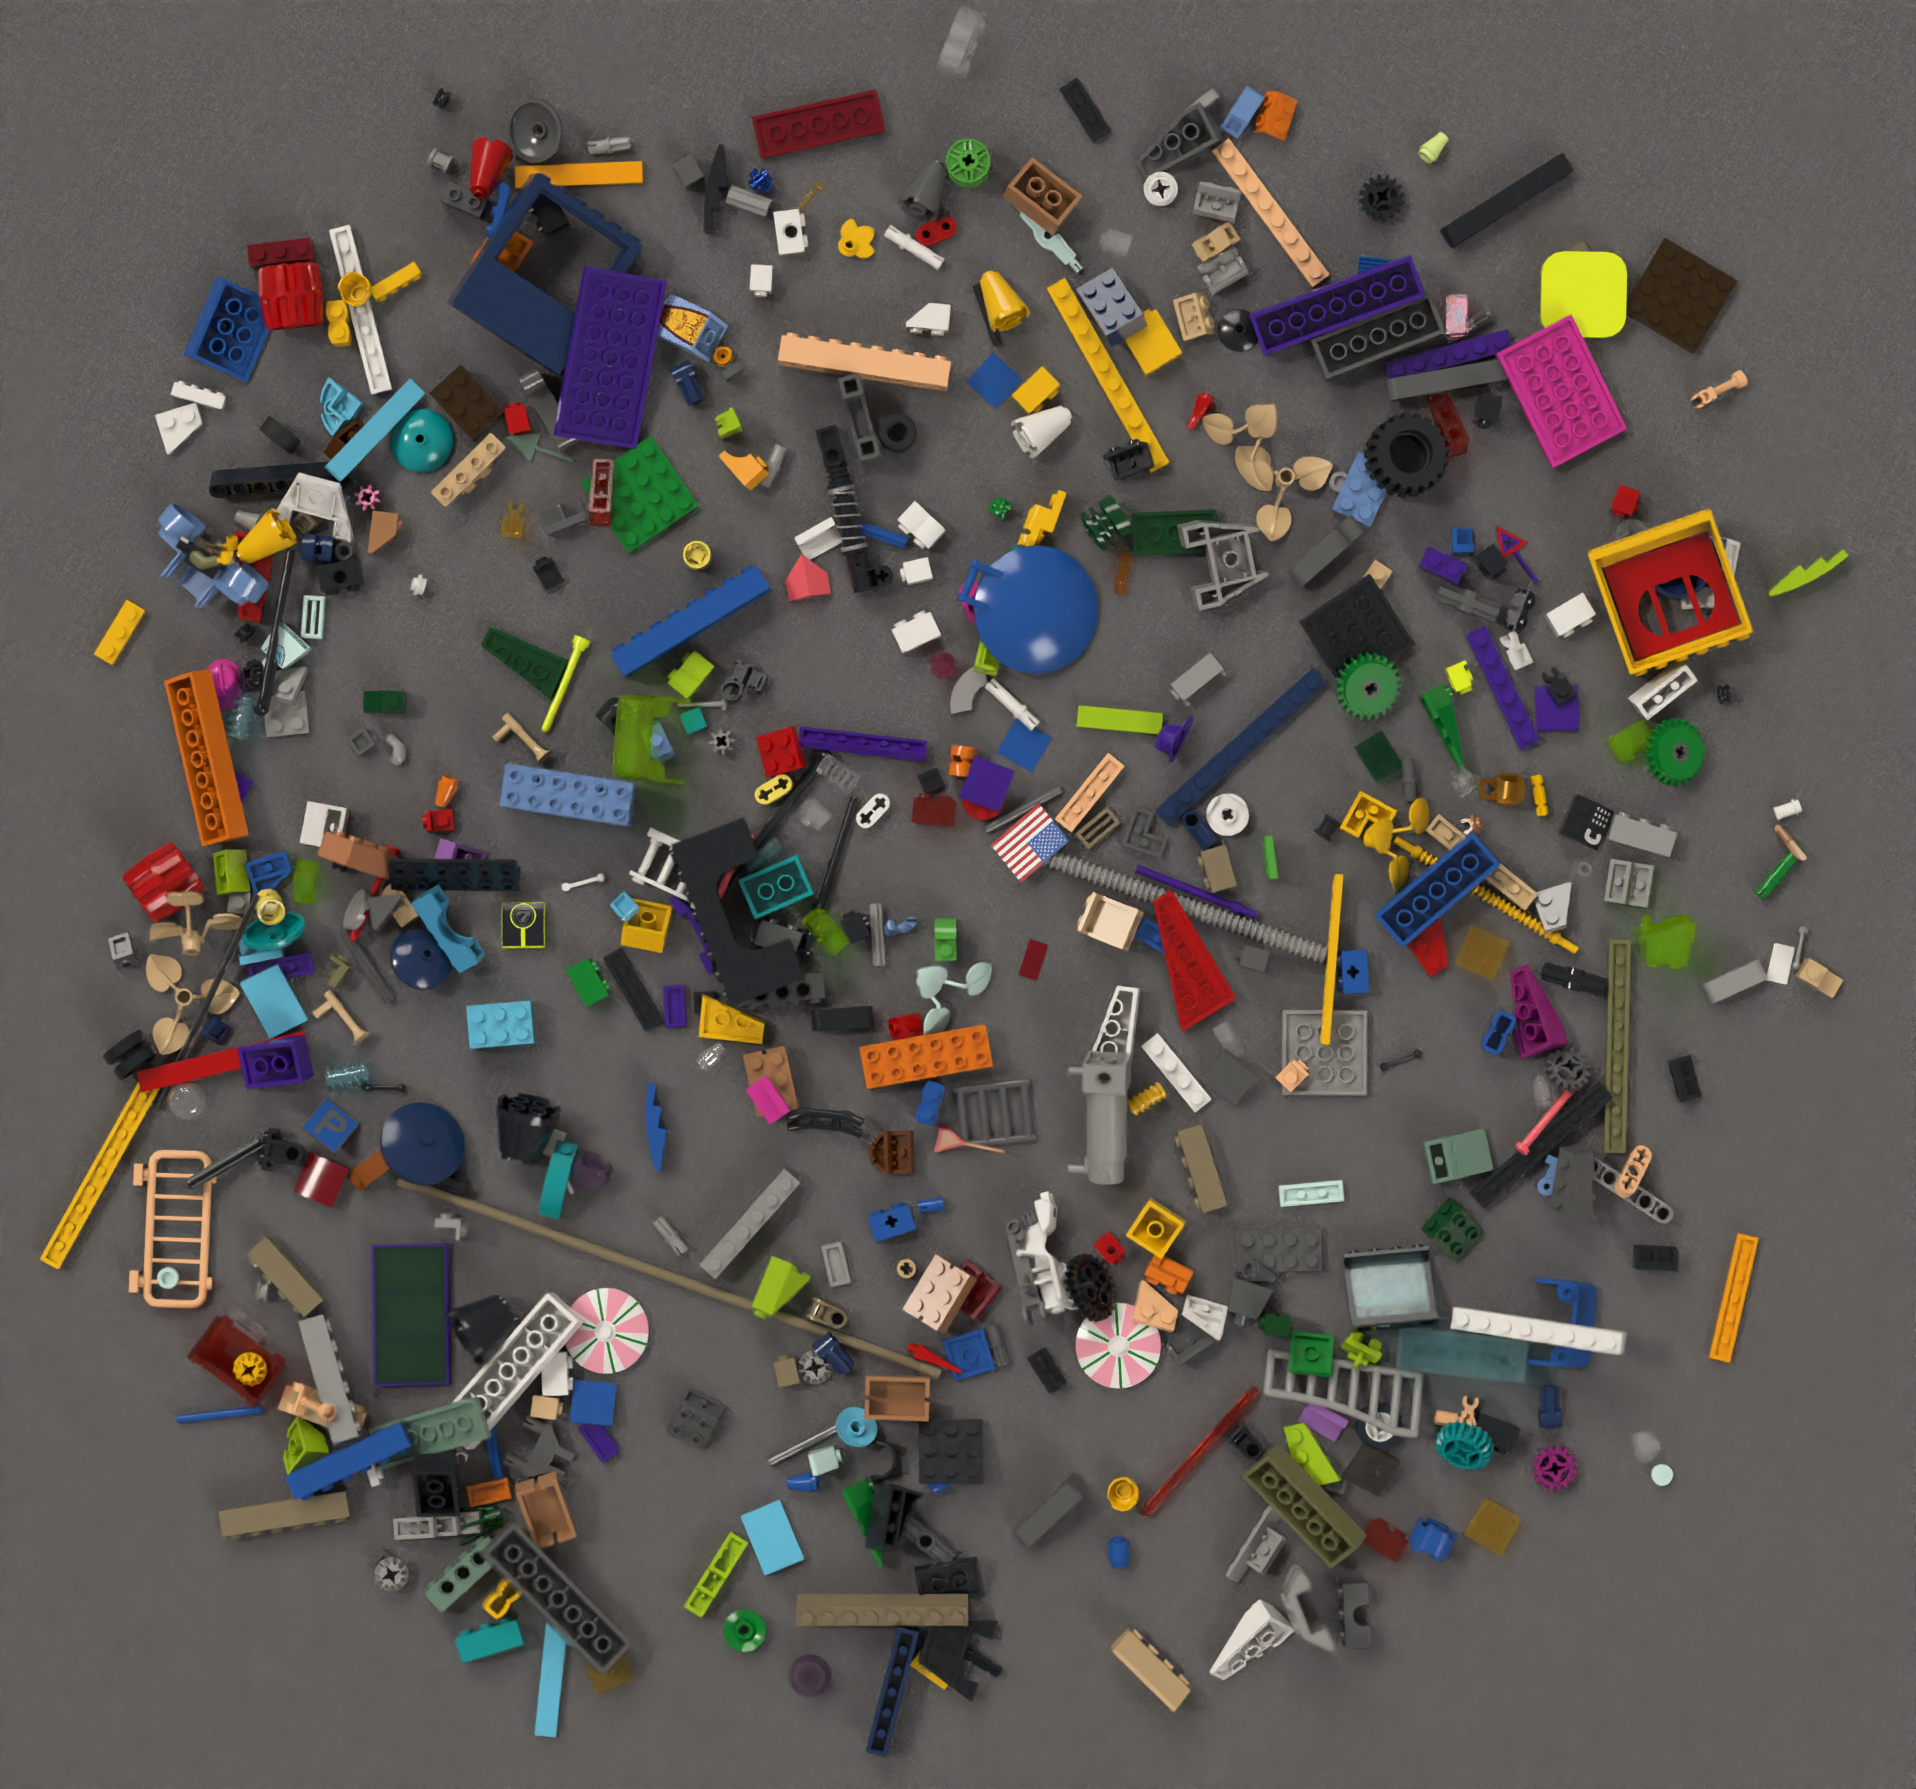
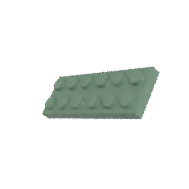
M478 1396L368 1429L369 1434L372 1435L403 1420L414 1441L409 1447L410 1451L400 1456L398 1453L391 1455V1460L381 1464L382 1469L412 1461L413 1454L440 1453L488 1439L492 1436Z

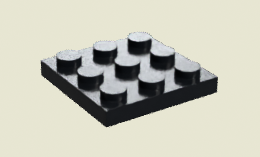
M929 1419V1421H919V1484H983V1419Z

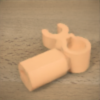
M1463 1396L1462 1405L1464 1411H1461L1460 1417H1458V1413L1436 1410L1434 1424L1444 1426L1448 1425L1449 1422L1455 1423L1457 1420L1460 1423L1466 1421L1470 1425L1473 1423L1475 1426L1476 1413H1474V1409L1479 1404L1478 1398H1474V1403L1468 1405L1467 1396Z

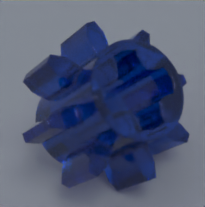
M755 168L748 174L751 179L747 183L757 194L761 191L766 194L773 188L770 184L773 178L764 168L760 171Z

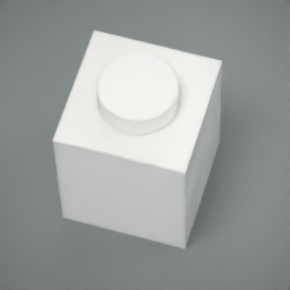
M751 264L750 293H754L756 297H767V294H772L773 266Z
M928 557L903 563L904 568L900 569L902 581L907 580L908 585L933 580Z

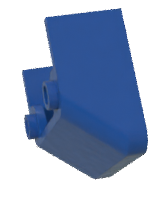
M1533 1276V1281L1537 1283L1557 1285L1558 1298L1562 1302L1573 1304L1571 1324L1594 1327L1597 1290L1593 1284L1582 1281ZM1560 1345L1551 1351L1550 1360L1525 1357V1362L1535 1365L1580 1368L1589 1363L1591 1350Z

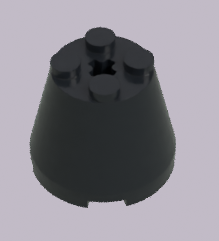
M518 1093V1096L508 1097L506 1094L501 1095L496 1105L501 1158L505 1160H521L522 1163L527 1165H533L535 1160L540 1159L560 1119V1107H553L549 1104L548 1099L525 1093Z
M492 1295L457 1307L446 1313L447 1318H451L453 1321L450 1323V1326L464 1349L475 1357L473 1360L479 1367H483L493 1358L503 1343L521 1324L516 1315H512L508 1309L511 1307L507 1300L500 1295Z

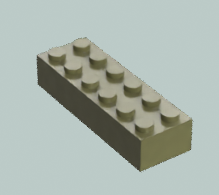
M1279 1443L1275 1444L1254 1461L1242 1475L1255 1491L1331 1569L1354 1552L1367 1536Z

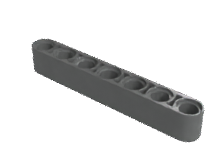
M1492 360L1386 380L1389 402L1507 382L1508 379L1499 361Z

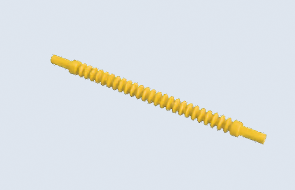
M1399 836L1393 841L1394 844L1409 852L1412 858H1419V862L1424 861L1425 866L1431 865L1438 859V857L1433 858V854L1428 855V851L1423 852V848L1417 845L1415 847ZM1480 883L1471 890V894L1476 893L1477 898L1481 896L1482 901L1487 900V904L1492 903V907L1497 906V910L1502 909L1503 913L1507 912L1508 917L1513 916V920L1518 919V923L1523 922V926L1528 925V929L1533 928L1534 933L1539 932V936L1544 935V939L1549 938L1550 943L1554 945L1557 943L1573 954L1577 952L1579 947L1563 938L1560 932L1554 931L1545 934L1541 921L1537 922V918L1532 919L1531 915L1527 916L1526 912L1522 913L1521 908L1517 910L1516 905L1511 906V902L1506 903L1505 899L1501 900L1500 896L1496 897L1495 892L1491 894L1490 889L1485 890V886H1479Z

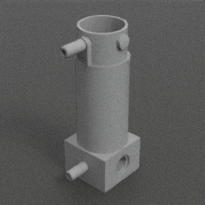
M1089 1051L1083 1062V1067H1069L1068 1069L1069 1075L1083 1076V1093H1087L1086 1155L1084 1157V1165L1069 1164L1068 1172L1088 1175L1089 1181L1096 1184H1117L1124 1180V1159L1127 1158V1090L1131 1083V1053Z

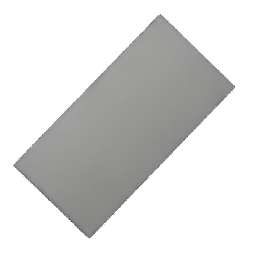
M842 1241L822 1245L821 1249L830 1288L851 1283Z

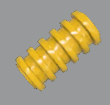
M1155 1082V1086L1150 1085V1089H1144L1143 1093L1139 1092L1138 1096H1132L1133 1099L1131 1100L1127 1099V1105L1135 1116H1138L1139 1112L1143 1113L1145 1108L1150 1109V1105L1155 1106V1102H1161L1162 1098H1167V1094L1160 1083Z

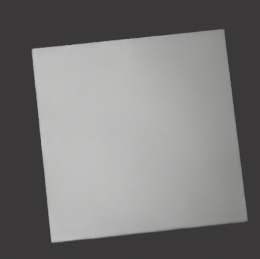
M1282 1010L1281 1071L1292 1059L1296 1062L1300 1059L1308 1067L1306 1072L1309 1075L1291 1093L1281 1084V1095L1367 1096L1368 1010H1332L1330 1045L1328 1046L1320 1044L1322 1010Z

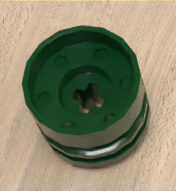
M1111 495L1098 502L1101 510L1099 514L1092 507L1088 509L1092 516L1091 519L1085 512L1080 514L1086 533L1092 542L1100 547L1103 552L1108 549L1104 541L1105 539L1112 546L1115 545L1112 536L1114 533L1123 540L1134 532L1127 517Z

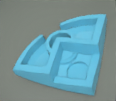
M328 377L320 397V402L324 404L323 409L325 414H321V418L328 432L334 437L354 420L365 404L338 382Z

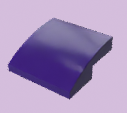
M1571 685L1577 694L1576 697L1557 707L1546 690L1549 686H1535L1536 732L1579 731L1578 685Z
M974 756L967 777H965L959 798L999 812L1015 771Z

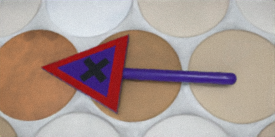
M1496 526L1501 554L1506 558L1513 553L1533 582L1538 585L1539 581L1516 551L1528 542Z

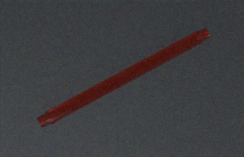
M1254 1385L1249 1391L1246 1390L1240 1400L1148 1503L1144 1505L1145 1507L1140 1512L1142 1516L1147 1519L1152 1513H1155V1510L1238 1417L1256 1400L1255 1397L1260 1391Z

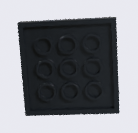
M1370 574L1298 621L1335 679L1342 676L1339 669H1346L1344 663L1351 664L1350 658L1353 657L1357 660L1358 654L1365 657L1366 652H1369L1373 657L1374 653H1377L1380 657L1382 655L1385 656L1387 661H1393L1415 646V643Z

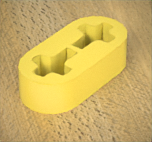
M780 774L758 787L755 791V798L758 803L769 805L788 794L793 788V781L789 776ZM780 779H783L784 781L788 780V783L786 784V789H783L782 787L778 788L777 790L775 789V787L780 785ZM764 790L766 792H769L773 790V792L768 795L769 799L767 801L765 799H760V797L762 796L761 791Z

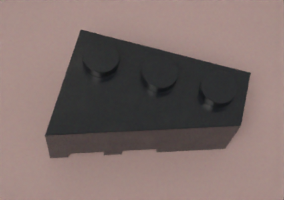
M892 1483L875 1484L865 1548L878 1552H897L908 1529L906 1525L910 1517L914 1516V1508L917 1501L922 1498L924 1493Z

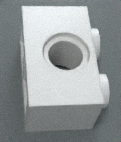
M799 209L773 212L779 256L805 253L804 248L808 247L807 234L802 235L801 226H805L804 213L800 214ZM790 226L797 229V235L793 238L785 235L786 229Z

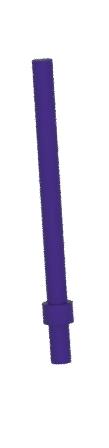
M1138 865L1135 873L1227 908L1236 915L1240 913L1252 919L1256 916L1257 911L1243 906L1241 902L1236 900L1232 902L1141 865Z

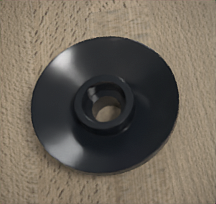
M1234 309L1224 314L1220 319L1218 337L1226 348L1233 351H1245L1257 342L1258 338L1249 315L1251 312L1244 309ZM1238 325L1242 326L1243 332H1236L1235 327Z

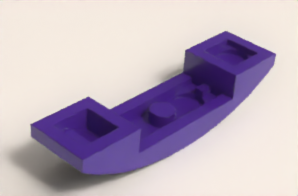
M674 896L670 897L669 899L678 917L685 914L688 915L706 950L699 954V957L707 973H712L713 963H711L707 954L710 947L708 942L703 943L699 932L703 930L701 923L695 922L692 910L685 903Z

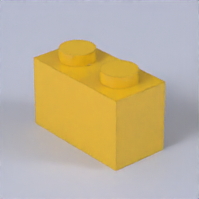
M1042 366L1012 394L1011 398L1027 415H1031L1043 409L1044 405L1042 403L1047 398L1052 400L1060 392L1058 390L1060 384Z

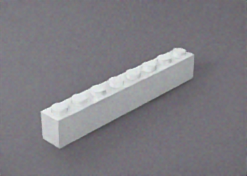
M1459 1306L1453 1307L1451 1322L1452 1329L1618 1355L1624 1354L1627 1332Z

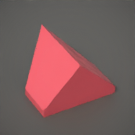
M801 554L785 580L789 602L831 594L827 572Z

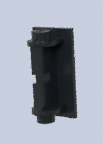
M1522 588L1515 591L1510 605L1516 607L1517 610H1508L1503 622L1505 629L1511 631L1513 629L1518 634H1521L1522 629H1525L1528 622L1527 615L1535 604V594Z
M1045 1347L1027 1358L1049 1394L1059 1390L1067 1383Z

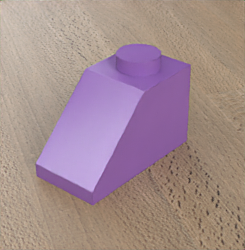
M440 838L435 859H486L488 852Z

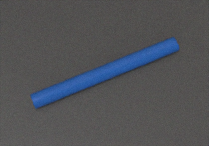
M262 1405L181 1414L176 1415V1421L178 1424L262 1414L263 1410Z

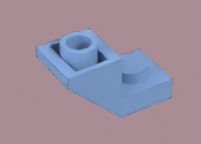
M1246 86L1220 128L1238 139L1265 97L1249 86Z

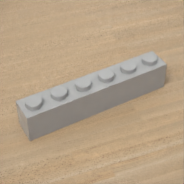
M784 1168L702 1261L700 1266L716 1279L801 1181Z
M322 1314L298 1321L321 1405L329 1403L336 1407L334 1419L329 1422L326 1421L333 1447L358 1440V1433H361L358 1420L354 1421L352 1417L355 1409L352 1400L348 1401L346 1393L349 1392L347 1381H342L340 1373L344 1371L341 1360L336 1361L334 1353L338 1352L335 1340H330L328 1332H332L329 1319L324 1320Z

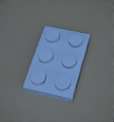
M1358 451L1331 510L1347 518L1352 515L1358 523L1370 528L1387 489H1379L1376 486L1378 481L1376 479L1371 480L1369 475L1372 472L1370 469L1366 470L1365 467L1368 459L1364 458V454Z

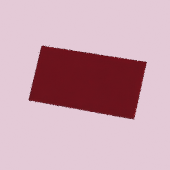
M1032 939L1029 940L1020 968V976L1037 981L1048 944Z

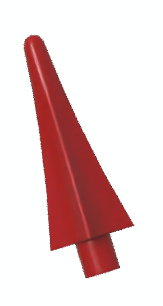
M913 1343L909 1344L907 1350L914 1353V1358L942 1366L958 1374L962 1373L961 1369L945 1361L921 1343L918 1346Z

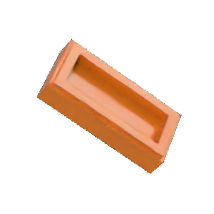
M508 1477L466 1486L470 1508L513 1498Z

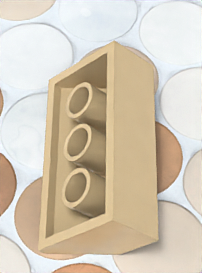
M1128 1628L1111 1645L1112 1652L1174 1712L1191 1691L1188 1686L1190 1682L1182 1674L1177 1676L1172 1671L1174 1666L1167 1659L1162 1661L1157 1656L1159 1654L1157 1649L1151 1644L1147 1646L1142 1641L1144 1637L1136 1629L1132 1631Z

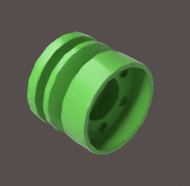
M962 139L953 144L946 156V169L949 179L961 188L972 189L980 186L990 173L988 149L975 139ZM967 158H971V162H973L969 166H965L964 161Z

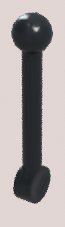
M1415 1050L1413 1054L1392 1062H1383L1379 1067L1382 1071H1386L1390 1066L1414 1057L1420 1058L1422 1052Z
M363 1083L361 1089L363 1091L384 1089L404 1092L406 1086L404 1084L393 1086Z

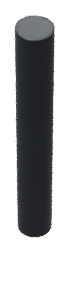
M980 283L975 284L972 287L993 346L1001 344L997 329L993 332L989 325Z

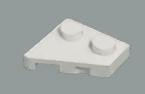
M196 402L155 415L168 455L172 454L182 442L190 437L193 431H196L203 424Z
M1187 1295L1182 1315L1215 1339L1220 1340L1228 1307Z

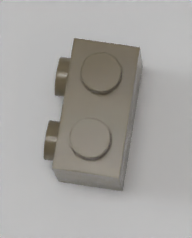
M1225 845L1200 852V857H1197L1200 869H1204L1206 877L1203 878L1206 890L1210 889L1211 893L1237 886Z

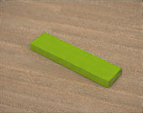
M1078 705L1076 727L1159 734L1162 729L1163 713Z

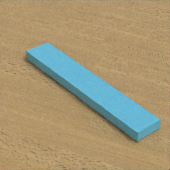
M410 378L332 458L325 468L341 482L421 399L425 392Z
M547 1623L535 1735L556 1737L566 1642Z

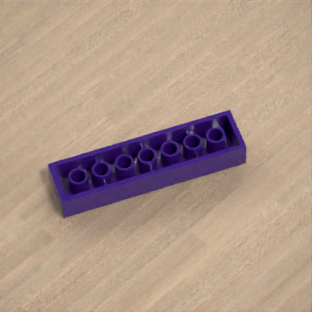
M1411 254L1253 311L1249 315L1263 354L1267 355L1425 297V293Z

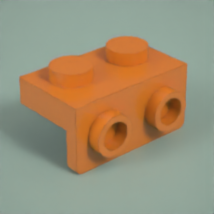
M1267 91L1262 101L1260 113L1255 120L1254 131L1265 133L1280 141H1285L1298 100L1279 91Z

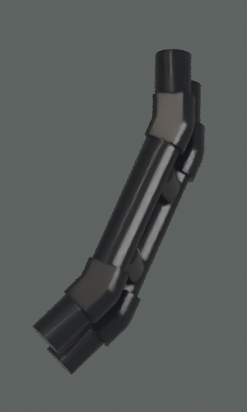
M800 1107L787 1113L789 1120L799 1118L794 1122L786 1123L788 1132L797 1129L813 1128L841 1131L861 1138L863 1130L855 1127L853 1124L861 1127L864 1119L850 1111ZM819 1118L832 1119V1122L819 1121Z

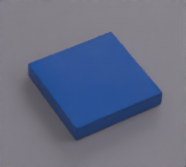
M983 1328L942 1340L949 1363L962 1370L960 1374L952 1371L954 1381L995 1369Z
M574 1380L569 1422L612 1427L617 1384Z

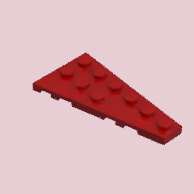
M1169 890L1154 899L1153 905L1180 1029L1184 1031L1237 998L1172 890Z

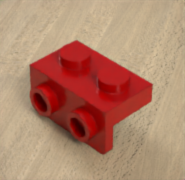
M920 1012L888 1019V1030L892 1036V1041L924 1035Z

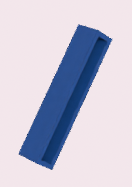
M401 1420L285 1476V1479L295 1500L302 1498L304 1501L315 1495L314 1491L319 1489L322 1492L334 1487L333 1483L338 1480L343 1483L353 1478L352 1474L357 1471L362 1474L372 1469L371 1465L379 1462L381 1465L391 1460L390 1456L398 1453L399 1456L410 1451L409 1447L414 1441L404 1421Z

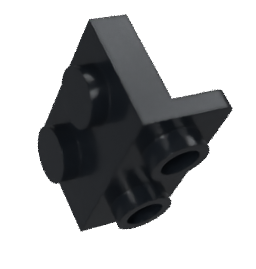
M1139 439L1127 442V446L1122 448L1120 446L1108 450L1109 453L1103 455L1104 460H1108L1110 463L1114 481L1123 480L1155 467L1148 443L1139 441Z

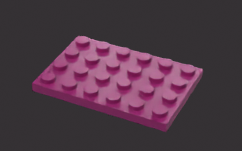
M1572 314L1495 354L1551 468L1566 462L1627 429Z

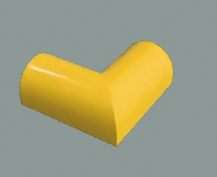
M1359 791L1340 829L1355 838H1359L1368 820L1375 823L1380 819L1389 818L1392 821L1397 810Z

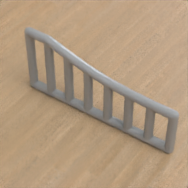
M1274 1349L1268 1351L1263 1390L1265 1396L1329 1408L1362 1420L1391 1435L1409 1438L1418 1437L1424 1379L1422 1372L1373 1364L1364 1366L1360 1363L1357 1368L1352 1367L1353 1361L1332 1358V1373L1329 1378L1327 1399L1315 1396L1317 1376L1308 1375L1306 1394L1293 1392L1295 1373H1288V1367L1285 1390L1273 1389L1275 1359L1288 1360L1289 1362V1352ZM1339 1368L1351 1370L1348 1406L1335 1402ZM1360 1371L1373 1373L1369 1415L1356 1409ZM1381 1374L1394 1376L1389 1424L1377 1419ZM1402 1378L1415 1379L1410 1429L1398 1427Z

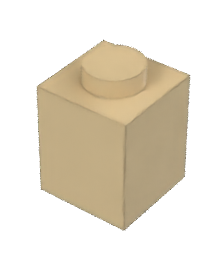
M534 1394L530 1417L556 1420L558 1415H562L563 1402H560V1397Z

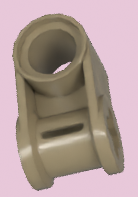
M813 1297L814 1303L810 1312L806 1314L807 1318L833 1328H841L846 1325L848 1314L845 1310L823 1299ZM839 1312L843 1315L844 1321L842 1324L834 1323L832 1319L834 1313Z

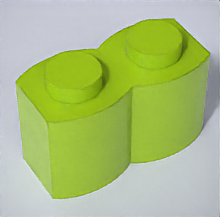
M695 650L692 654L688 652L681 660L683 665L678 670L674 668L667 677L669 679L668 685L687 700L690 699L715 668Z

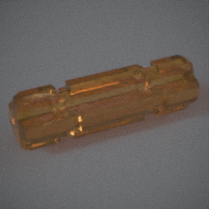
M1122 553L1120 556L1121 564L1118 566L1117 584L1114 587V593L1124 595L1126 591L1125 583L1128 581L1129 564H1131L1132 555L1129 553Z

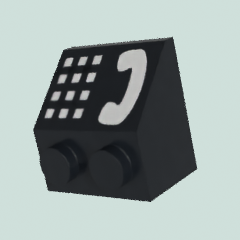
M1576 794L1573 796L1558 835L1597 851L1613 811L1595 801Z

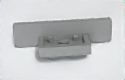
M1270 1505L1263 1512L1257 1526L1253 1528L1247 1542L1241 1547L1235 1561L1229 1566L1226 1573L1227 1578L1239 1583L1249 1566L1265 1576L1287 1541L1285 1537L1273 1530L1280 1515Z

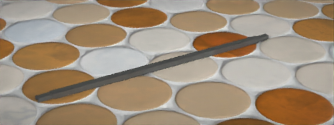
M254 894L176 1062L185 1060L252 917L255 906L260 898L257 894ZM173 1085L163 1087L155 1106L156 1109L161 1110Z

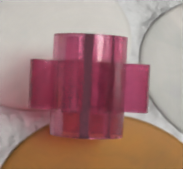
M938 652L929 662L933 665L930 670L934 676L948 679L957 669L953 665L955 659L949 653Z

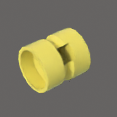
M692 541L684 548L683 558L692 570L701 571L710 565L712 554L705 543Z
M264 889L258 892L257 895L260 898L255 909L260 921L267 925L280 923L285 916V907L279 893L272 889Z

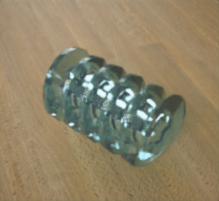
M235 694L240 700L233 701V704L238 706V708L231 709V712L236 716L229 717V720L234 724L226 726L231 733L225 734L242 740L252 739V736L247 731L254 730L249 723L256 722V719L251 715L255 714L253 706H257L258 701L248 696Z
M359 1059V1064L356 1066L352 1060L350 1067L345 1062H342V1069H339L338 1065L334 1064L332 1071L326 1065L325 1079L328 1091L330 1092L331 1087L334 1091H337L339 1084L342 1089H346L347 1082L351 1088L355 1087L356 1081L359 1086H362L364 1079L367 1084H371L368 1062L364 1064L363 1060Z

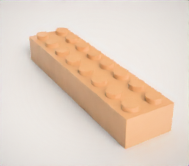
M787 333V336L782 335L778 356L779 366L842 376L859 373L861 379L945 392L948 389L951 361H947V357L935 356L934 359L926 358L924 353L914 352L913 355H907L904 350L893 349L892 352L884 351V348L880 346H871V349L863 348V344L851 342L849 346L843 345L842 341L829 339V342L821 341L820 337L808 336V339L800 338V335L796 333Z

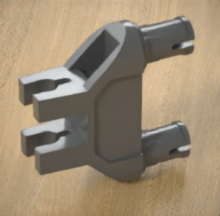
M528 1414L522 1427L539 1434L538 1437L540 1438L529 1460L524 1461L508 1453L503 1465L519 1472L521 1478L556 1471L558 1478L562 1480L566 1470L552 1464L555 1455H558L571 1462L576 1452L560 1444L551 1422L544 1423L534 1417H530Z

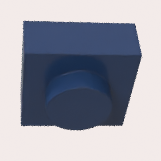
M213 1016L201 1034L220 1045L231 1030V1027Z

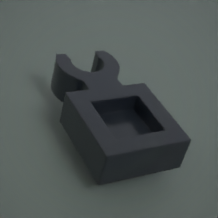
M1552 667L1551 672L1554 676L1548 677L1544 672L1542 673V679L1545 683L1550 684L1546 690L1557 707L1576 697L1577 694L1566 677L1560 680L1557 668Z

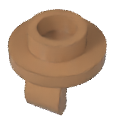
M1471 814L1470 819L1464 818L1461 820V823L1464 825L1470 824V828L1463 831L1465 835L1471 830L1476 835L1481 834V829L1484 828L1480 816L1477 817L1476 814Z

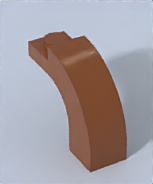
M381 1149L347 1174V1177L358 1192L390 1170L382 1157Z

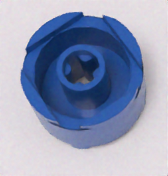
M1419 1516L1409 1542L1412 1544L1411 1549L1420 1554H1423L1424 1551L1430 1554L1432 1559L1443 1562L1444 1559L1449 1557L1458 1533L1454 1530L1452 1534L1448 1531L1450 1527L1428 1517L1426 1521H1423V1516Z

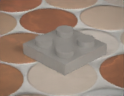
M306 691L299 692L294 705L275 700L270 701L269 712L264 715L267 738L310 733Z

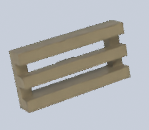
M1107 806L1078 830L1075 835L1089 850L1121 822ZM1108 813L1109 817L1085 837L1081 835L1104 814ZM1113 819L1115 823L1091 843L1086 841Z

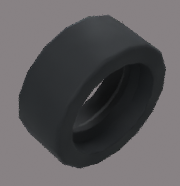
M270 416L259 428L260 431L289 454L301 442Z

